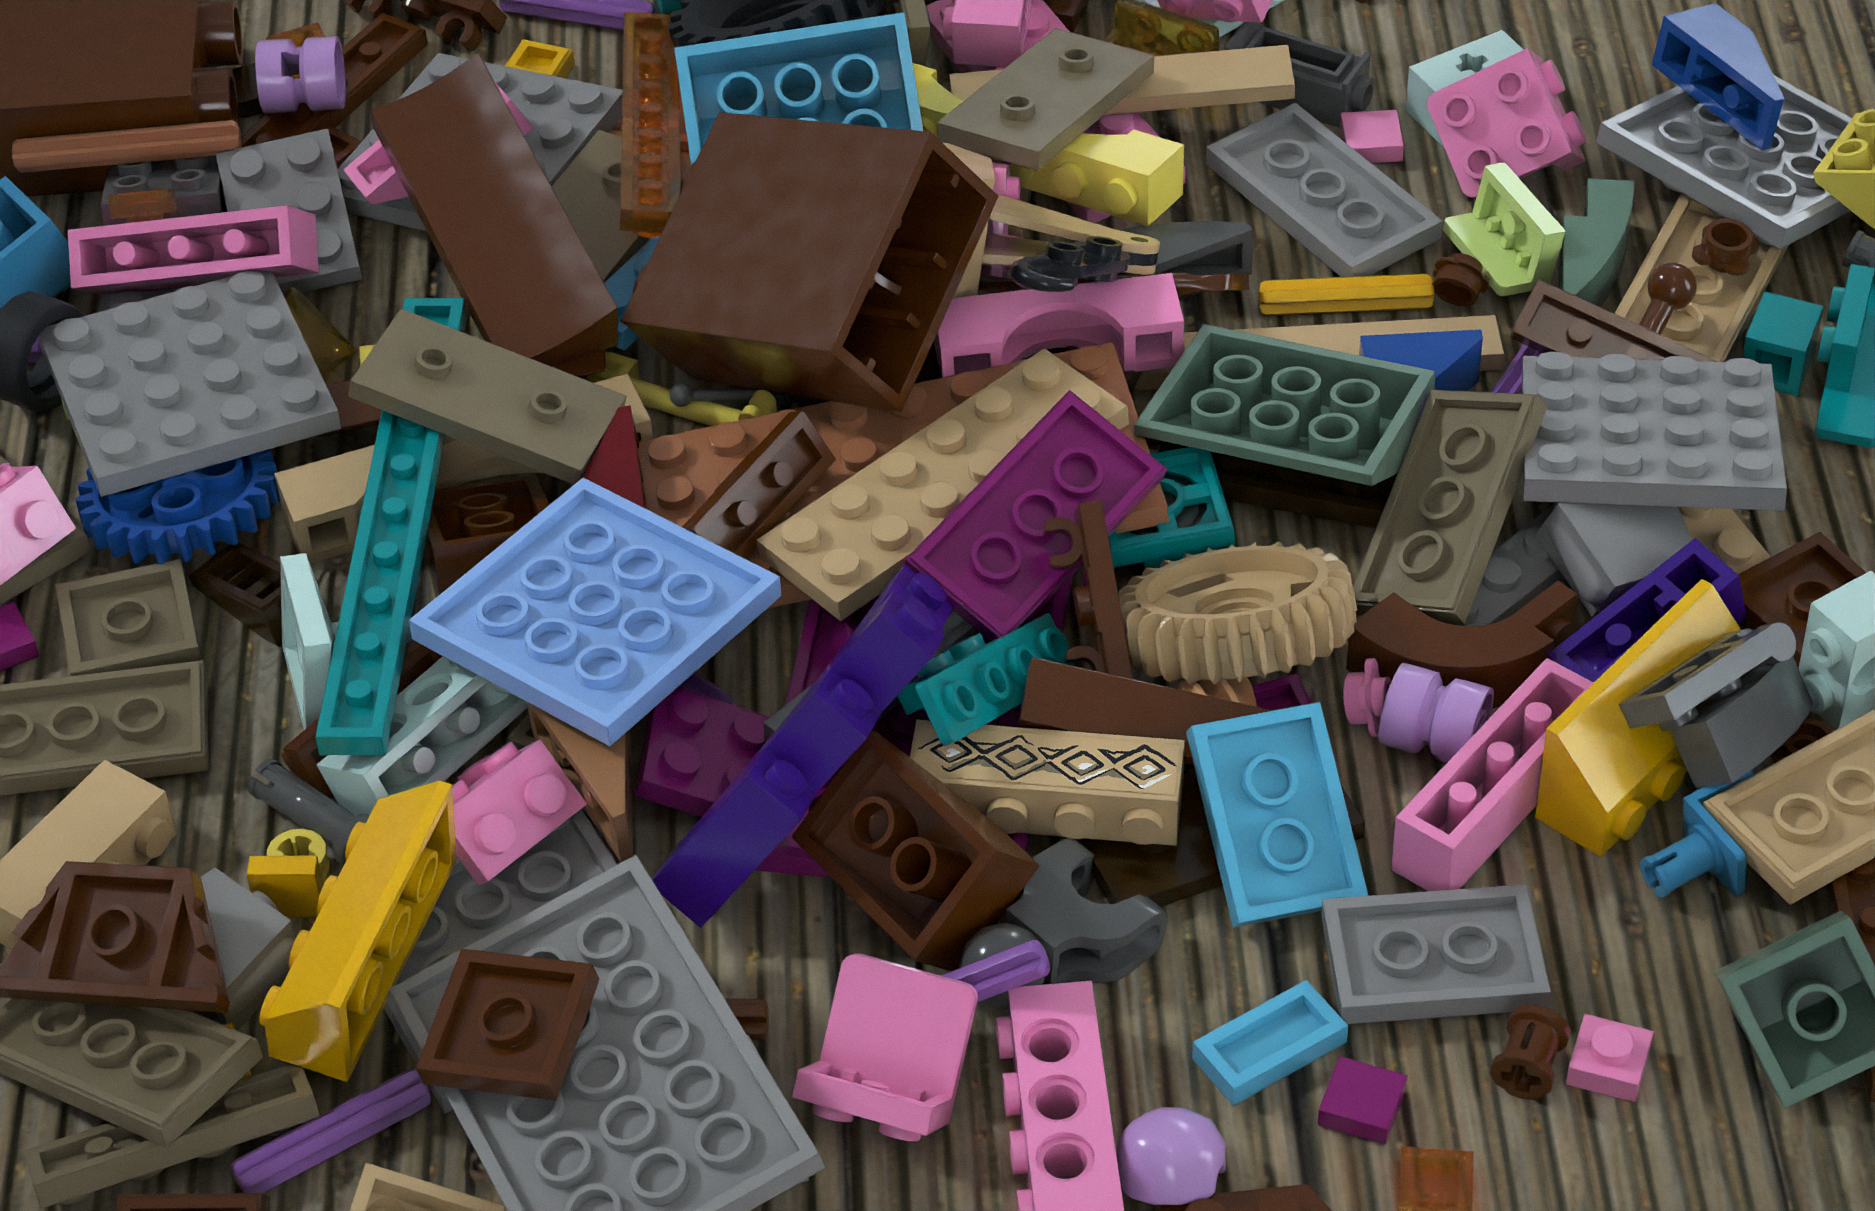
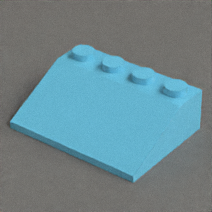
M905 12L674 48L691 165L697 160L719 112L923 131Z

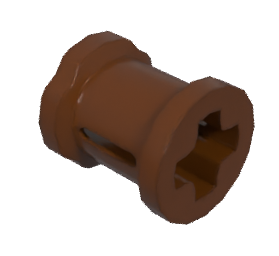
M1524 1004L1515 1007L1509 1015L1506 1027L1509 1039L1504 1052L1494 1057L1490 1075L1494 1083L1503 1088L1508 1094L1522 1099L1536 1100L1552 1090L1555 1078L1552 1065L1557 1052L1562 1051L1567 1046L1571 1029L1567 1021L1552 1009L1537 1004ZM1530 1025H1534V1026H1535V1027H1534V1030H1531V1029H1529L1528 1027H1529ZM1527 1073L1532 1075L1530 1079L1526 1078Z

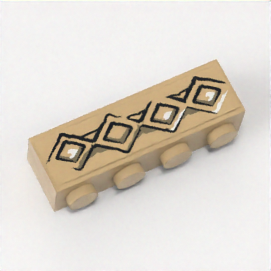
M916 719L910 758L998 825L1006 834L1024 833L1062 836L1070 839L1087 838L1133 842L1141 845L1162 844L1177 846L1184 785L1185 740L984 725L962 739L944 746L940 742L930 720Z

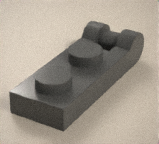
M1781 622L1763 625L1755 630L1743 629L1726 634L1620 703L1619 706L1629 727L1635 728L1658 723L1662 731H1667L1692 721L1699 715L1696 708L1698 704L1704 700L1705 702L1715 701L1734 693L1742 687L1739 677L1757 667L1760 663L1775 664L1790 660L1796 650L1795 635L1788 625Z

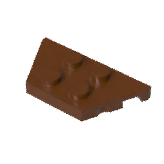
M66 861L46 887L42 901L36 907L30 909L12 933L20 939L0 964V998L228 1013L230 1004L202 879L190 868Z

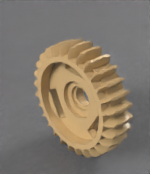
M1255 541L1251 546L1234 547L1231 544L1229 548L1212 550L1208 547L1206 552L1196 555L1184 553L1183 558L1180 560H1163L1160 568H1146L1142 572V576H1133L1128 581V585L1123 586L1119 591V602L1132 667L1139 672L1145 671L1146 675L1151 678L1162 675L1169 683L1185 678L1190 685L1199 680H1211L1216 685L1220 680L1237 679L1239 683L1243 678L1260 676L1265 679L1266 674L1276 671L1289 674L1292 666L1297 664L1311 666L1315 657H1329L1333 652V648H1341L1346 643V639L1354 633V624L1357 622L1354 584H1352L1351 573L1348 571L1347 564L1339 560L1332 553L1324 554V551L1318 547L1306 550L1300 543L1291 547H1284L1278 541L1271 546H1259Z

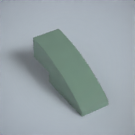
M1587 178L1583 216L1564 215L1563 228L1566 232L1559 254V289L1598 307H1601L1608 298L1620 274L1627 251L1635 181Z

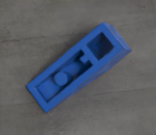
M1716 3L1665 15L1652 66L1761 150L1771 148L1784 96L1753 31Z

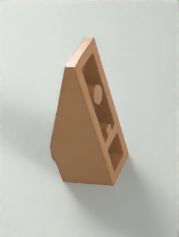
M527 702L534 738L536 740L540 739L586 801L587 805L583 807L620 862L633 856V744L630 729L614 744L608 746Z

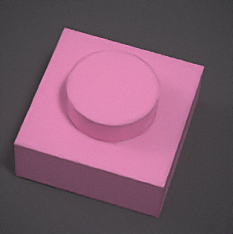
M1584 1014L1569 1063L1566 1085L1636 1102L1651 1051L1654 1031Z

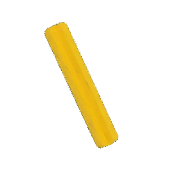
M1429 274L1264 280L1259 285L1258 304L1261 314L1265 316L1429 309L1434 301V286L1432 285V277Z

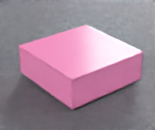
M1397 110L1340 113L1341 139L1370 163L1403 161L1404 144Z

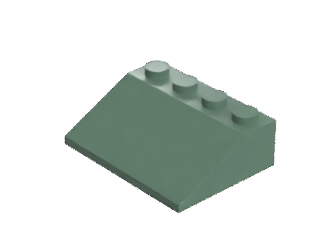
M1203 324L1134 424V435L1373 486L1398 474L1430 390H1435V371Z

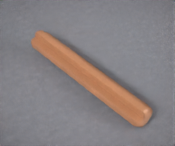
M226 120L23 138L13 141L12 160L17 171L25 173L216 156L215 153L241 148V131L236 121Z

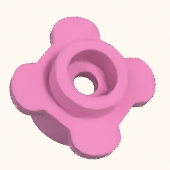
M1367 658L1364 665L1365 672H1351L1346 675L1343 689L1344 708L1350 724H1368L1370 736L1378 737L1382 709L1391 679L1389 677H1380L1377 660L1375 658Z

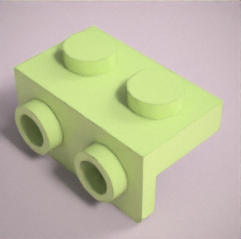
M1505 162L1484 167L1472 213L1447 217L1442 228L1461 253L1476 258L1482 264V275L1489 278L1490 287L1499 296L1516 295L1532 291L1538 279L1550 284L1566 232Z

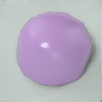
M1161 1107L1146 1112L1134 1119L1125 1128L1119 1139L1117 1163L1121 1190L1132 1199L1153 1205H1183L1199 1199H1207L1215 1192L1218 1173L1226 1171V1142L1212 1119L1187 1108Z

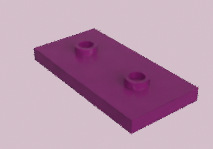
M1069 390L905 559L904 564L915 573H924L936 580L944 589L947 600L954 605L953 611L989 641H993L1027 624L1082 566L1079 558L1077 563L1069 569L1062 571L1049 569V557L1068 553L1071 550V542L1067 536L1060 533L1043 536L1042 527L1045 522L1053 518L1063 517L1075 523L1074 513L1079 503L1102 500L1109 537L1164 479L1167 468Z

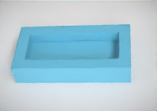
M1305 980L1193 1041L1192 1059L1234 1106L1346 1044L1348 1024L1316 989Z

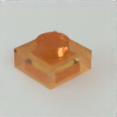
M174 188L108 195L111 219L127 217L128 223L163 219L162 213L177 211Z

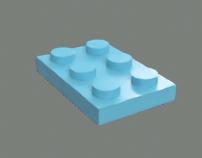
M1320 702L1193 725L1186 731L1233 928L1318 912L1322 910V899L1369 896Z

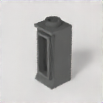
M1243 22L1224 47V50L1288 45L1295 83V99L1262 101L1258 103L1278 109H1283L1293 103H1297L1319 122L1340 128L1341 112L1366 110L1374 93L1375 80L1369 77L1371 53L1365 52L1362 57H1358L1352 53L1263 27L1259 23Z

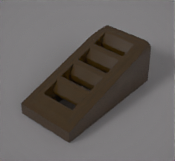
M241 543L236 545L230 544L188 576L193 587L257 635L278 647H282L280 562ZM245 569L243 572H241L239 575H237V576H236L234 579H232L230 582H227L229 579H231L233 576H235V575H236L237 573H239L241 570Z

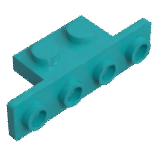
M1851 264L1846 287L1833 286L1827 322L1837 323V326L1824 325L1817 361L1826 362L1829 365L1814 435L1821 439L1872 448L1875 447V268Z
M1045 614L989 643H985L981 633H978L945 649V652L932 657L917 674L918 679L910 682L898 694V698L906 715L925 708L940 742L947 746L1021 704L1028 666L1032 657L1071 666L1075 665L1074 663H1065L1064 655L1070 650L1068 640L1056 627L1052 617L1049 614Z

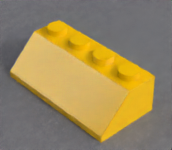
M1701 579L1546 728L1535 818L1599 857H1602L1620 838L1629 840L1640 828L1646 812L1659 799L1662 801L1669 800L1680 787L1684 775L1688 771L1670 730L1662 731L1658 723L1630 728L1619 704L1726 634L1741 630L1711 583Z
M440 780L378 799L367 822L359 821L353 827L346 845V862L339 876L330 875L325 881L318 899V916L311 930L303 929L297 935L289 956L288 965L290 971L281 987L274 985L270 988L262 1004L259 1023L266 1030L269 1057L348 1082L391 995L389 988L396 985L457 862L452 784Z

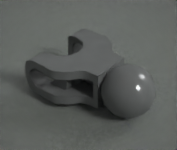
M1067 838L1032 858L1040 867L1022 889L1021 899L1006 909L1005 923L990 925L976 931L966 942L958 965L959 968H962L1023 943L1038 940L1046 951L1051 967L1050 972L1045 977L1021 986L1057 984L1075 980L1092 981V983L1114 982L1127 976L1158 951L1167 929L1168 914L1150 898L1141 894L1115 904L1094 903L1084 898L1089 893L1092 883V860L1094 854L1077 840ZM1008 991L977 1003L999 1011L1008 1010Z

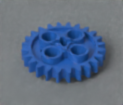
M270 449L103 497L100 496L91 471L88 468L86 470L88 481L78 483L80 496L75 498L84 533L87 534V538H93L96 549L100 550L109 547L113 558H118L130 551L133 563H139L149 554H155L158 564H163L170 554L179 553L184 562L190 561L193 550L200 548L207 554L213 555L216 551L215 543L219 541L232 545L238 544L236 532L255 533L258 531L256 519L270 518L272 516L270 505L280 501L274 474L277 473L276 462L273 461Z

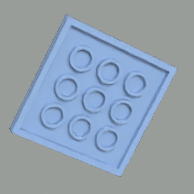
M582 478L409 619V625L414 641L602 743L611 746L782 596L780 576Z

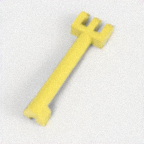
M605 352L606 372L589 375L585 378L587 381L596 383L628 373L645 407L708 426L777 413L776 399L766 390H757L750 399L749 405L745 406L743 410L712 401H692L687 406L678 407L670 400L671 389L639 380L638 360L612 352Z

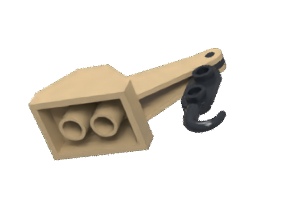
M942 142L993 190L995 176L991 158ZM997 194L999 197L988 221L993 220L1086 243V245L1079 246L1060 241L1047 242L987 234V221L953 298L977 295L982 263L1012 265L1010 277L1017 285L1046 292L1070 291L1077 286L1078 278L1086 277L1096 281L1112 282L1117 280L1118 273L1120 272L1141 275L1154 274L1160 241L1149 236L1108 228Z

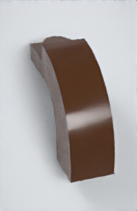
M1557 581L1513 615L1502 621L1483 626H1458L1429 617L1393 592L1356 619L1354 633L1348 638L1346 669L1350 672H1365L1364 665L1366 659L1375 658L1378 663L1380 677H1389L1392 681L1401 663H1408L1439 672L1443 686H1447L1457 678L1491 687L1494 690L1492 709L1501 707L1541 663L1548 658V654L1576 632L1574 618L1577 593Z

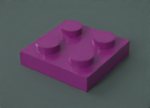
M677 687L648 713L634 796L702 817L766 743L764 740L763 723L770 717Z

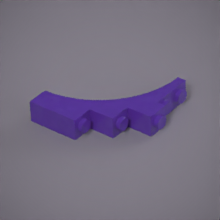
M906 564L903 565L888 582L867 615L803 698L728 788L665 858L652 881L660 894L700 928L704 926L800 822L816 793L868 738L879 716L932 659L945 636L941 629L954 608V605L947 600L944 589L936 580L927 574L915 573Z

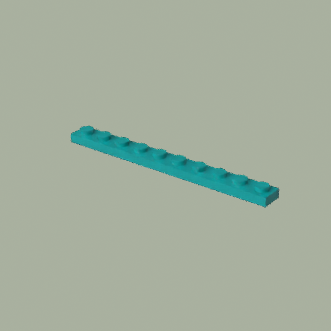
M465 298L404 299L403 310L464 333L467 321ZM383 410L378 426L315 736L319 755H386L409 633V619L412 617L445 434Z

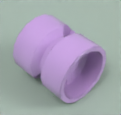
M338 36L306 38L301 47H296L291 39L259 40L257 42L255 68L257 91L262 112L265 114L296 112L300 103H306L312 111L340 110L344 108L346 99L345 66L342 45ZM300 74V78L294 79L292 76Z
M1401 663L1391 681L1382 709L1378 733L1379 744L1413 754L1418 753L1428 745L1435 759L1448 763L1491 717L1494 690L1488 686L1457 678L1447 686H1443L1439 672L1408 663Z

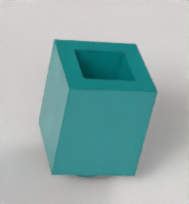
M1764 291L1745 338L1742 358L1754 360L1759 364H1771L1775 391L1798 396L1816 351L1824 306Z

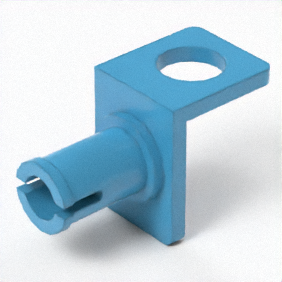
M1752 770L1734 783L1703 787L1683 798L1682 839L1652 856H1646L1640 860V870L1649 888L1660 883L1659 886L1654 888V894L1660 898L1666 897L1671 891L1706 872L1715 875L1734 897L1745 892L1746 855L1705 809L1703 802L1754 775Z

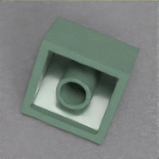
M1839 911L1714 971L1744 1034L1784 1108L1875 1066V965L1851 917L1843 911Z

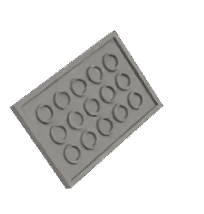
M637 855L463 948L593 964L600 979L557 1101L441 1086L508 1211H750L825 1169L819 1152ZM461 950L389 988L421 1050L424 1048Z

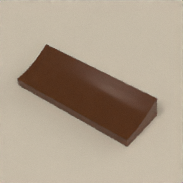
M479 53L432 84L397 101L371 110L372 127L461 298H465V305L484 341L551 367L618 345V307Z

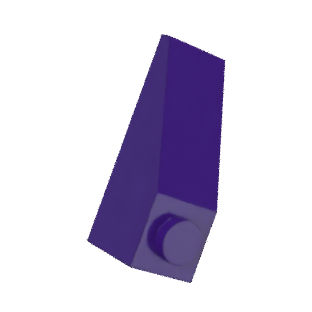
M1694 538L1548 654V658L1595 682L1701 579L1715 587L1739 625L1746 619L1740 577Z

